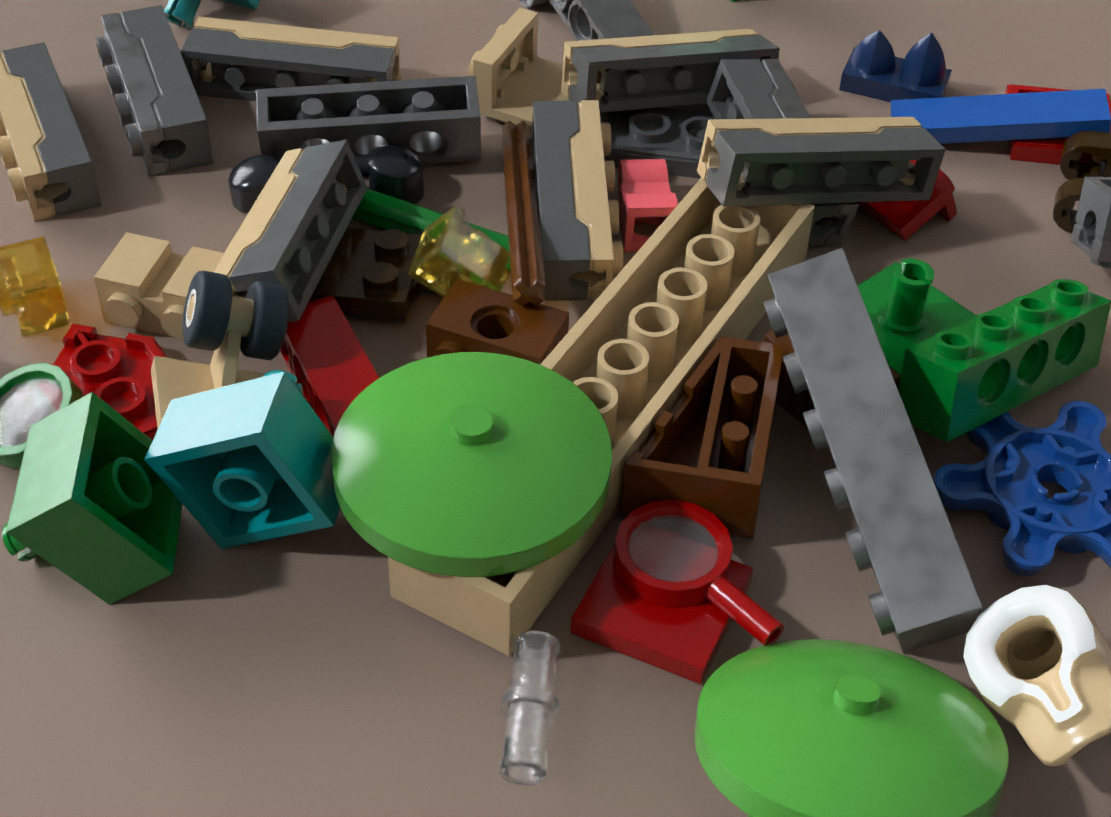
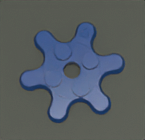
M1070 401L1062 405L1056 422L1049 427H1027L1017 422L1006 412L968 431L967 437L986 454V458L976 464L964 465L953 463L944 465L937 470L933 480L942 505L951 510L986 511L989 519L1001 528L1009 529L1003 538L1001 549L1006 566L1017 575L1026 577L1034 576L1041 572L1052 561L1056 547L1074 554L1090 550L1111 568V455L1101 446L1099 439L1106 427L1107 419L1104 413L1098 407L1088 402ZM1040 483H1057L1064 487L1068 493H1055L1053 499L1046 497L1048 490Z

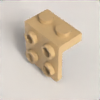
M519 7L504 25L501 24L497 28L493 38L485 47L475 52L469 65V76H476L480 114L494 118L502 123L511 121L517 125L521 121H525L529 124L531 130L533 101H569V98L561 92L563 64L537 56V12Z

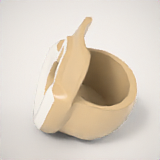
M1049 585L1024 587L998 599L980 613L967 633L963 654L970 678L984 701L1019 731L1031 751L1044 765L1051 767L1064 765L1074 754L1089 743L1111 734V648L1091 613L1075 596L1068 591Z

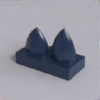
M878 30L862 39L854 47L842 72L839 90L887 102L903 99L940 98L945 96L952 70L946 69L943 50L933 33L926 35L915 43L903 59L895 57L890 42Z

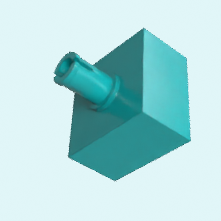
M271 370L260 378L172 399L144 460L221 549L335 525L340 506L335 494L331 463L334 437L302 396V384L294 385L298 378L289 372Z

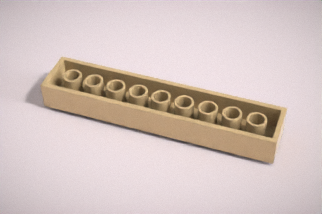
M700 178L540 364L562 375L581 389L597 407L608 428L612 446L610 486L604 506L592 526L574 544L558 555L524 570L487 577L446 576L415 569L388 557L390 597L510 656L622 506L624 463L634 450L641 451L654 433L655 422L664 410L670 412L681 398L684 384L720 336L746 339L766 313L763 302L775 298L768 274L804 262L815 205L790 204L723 207L705 183L706 181Z

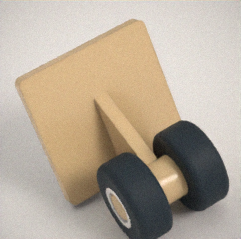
M202 270L194 275L184 306L182 321L183 340L190 348L214 351L210 365L160 356L154 357L151 375L157 429L172 399L263 377L265 373L237 369L239 350L246 357L272 360L278 355L284 342L289 318V296L284 286L257 281L251 285L246 297L243 298L232 296L231 281L224 274Z

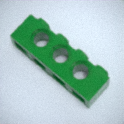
M1058 279L1024 296H1019L1013 301L986 313L978 314L975 318L946 331L938 332L935 336L905 348L899 394L911 425L945 442H949L1098 366L1111 300L1089 292V288L1079 281Z

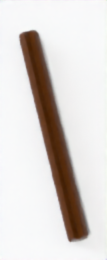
M508 121L502 127L512 297L521 306L528 302L537 306L546 298V279L531 127L525 121H521L517 125Z

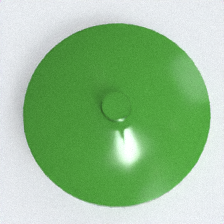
M459 352L432 356L408 363L385 374L366 387L348 406L339 421L332 443L331 463L335 494L345 518L353 529L376 550L397 562L429 573L457 577H487L516 572L540 564L558 555L585 534L600 514L607 499L611 478L612 446L607 425L597 407L581 389L562 375L537 363L514 356L485 352Z
M807 639L772 643L748 650L725 662L706 681L698 701L694 740L700 763L717 789L730 802L751 817H991L1000 802L1009 760L1006 739L1000 725L993 714L972 692L943 672L911 657L871 645L839 640Z

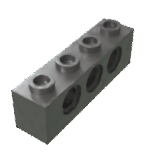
M476 76L256 89L257 133L261 155L267 154L277 158L279 161L284 153L289 150L299 148L304 150L306 147L346 139L353 155L369 154L372 149L380 145H397L415 153L420 159L421 164L481 160V116Z

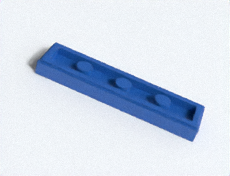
M1106 89L891 100V117H914L940 144L1069 138L1072 134L1080 131L1110 133L1111 126Z

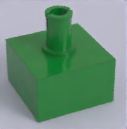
M913 258L903 259L900 261V264L894 262L858 285L888 366L901 376L905 348L977 316L932 286L935 274L933 268L928 263ZM901 377L898 385V392L900 390Z
M93 392L32 424L28 433L9 521L2 529V539L8 552L14 556L19 551L28 548L19 553V561H30L39 555L109 605L172 575L182 503L144 460L152 440Z

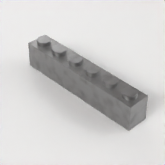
M843 248L768 274L775 298L763 303L775 337L779 338L788 335L794 353L783 356L795 393L808 390L815 409L804 412L803 415L816 451L829 447L836 468L824 471L837 510L850 506L857 524V529L845 533L858 570L861 572L872 568L879 585L880 592L868 595L881 635L884 636L896 632L902 652L906 653L968 633L980 613L983 612L982 605Z

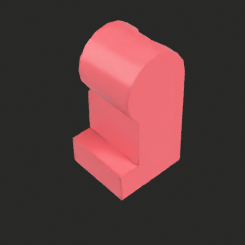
M619 159L617 187L619 221L624 252H638L651 237L635 233L634 225L650 223L659 227L678 205L676 193H671L665 159Z

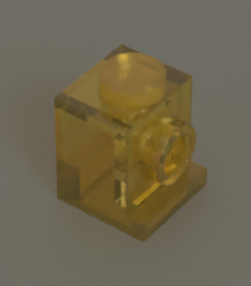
M457 205L424 229L408 275L442 297L446 296L457 279L501 291L509 277V269L506 267L510 252L488 238L482 231L464 222L463 218L466 211Z
M44 236L0 247V308L3 317L12 314L16 315L22 337L71 325L60 279Z

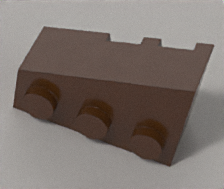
M720 336L684 384L681 398L670 412L664 410L655 422L654 433L641 451L634 450L624 463L621 518H626L632 510L649 502L674 499L697 504L712 512L725 525L731 536L754 538L777 400L784 345Z

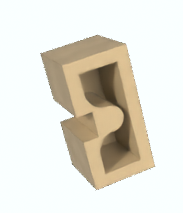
M126 232L94 276L104 322L183 340V312L190 283L198 271L213 272L224 253L192 246L186 256L172 253L170 241Z

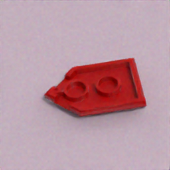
M72 323L62 339L64 347L54 364L51 365L60 367L83 392V397L93 392L153 441L158 429L151 367L154 357L168 358L154 337L128 333L125 339L97 334L96 327ZM57 385L38 387L53 413L58 411L63 398L62 388Z

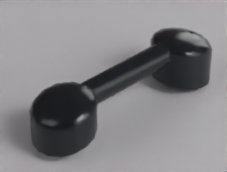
M380 145L372 149L369 154L354 155L362 176H368L369 189L413 204L418 203L423 198L422 164L416 154L407 148L397 145ZM267 154L255 155L242 160L233 168L228 179L233 207L243 212L250 211L280 162L277 158Z

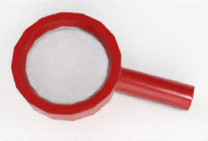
M674 499L653 501L632 510L620 523L615 539L613 559L618 578L632 594L650 604L669 608L696 606L709 600L764 646L775 643L784 630V625L727 579L733 545L728 529L712 512L697 504Z

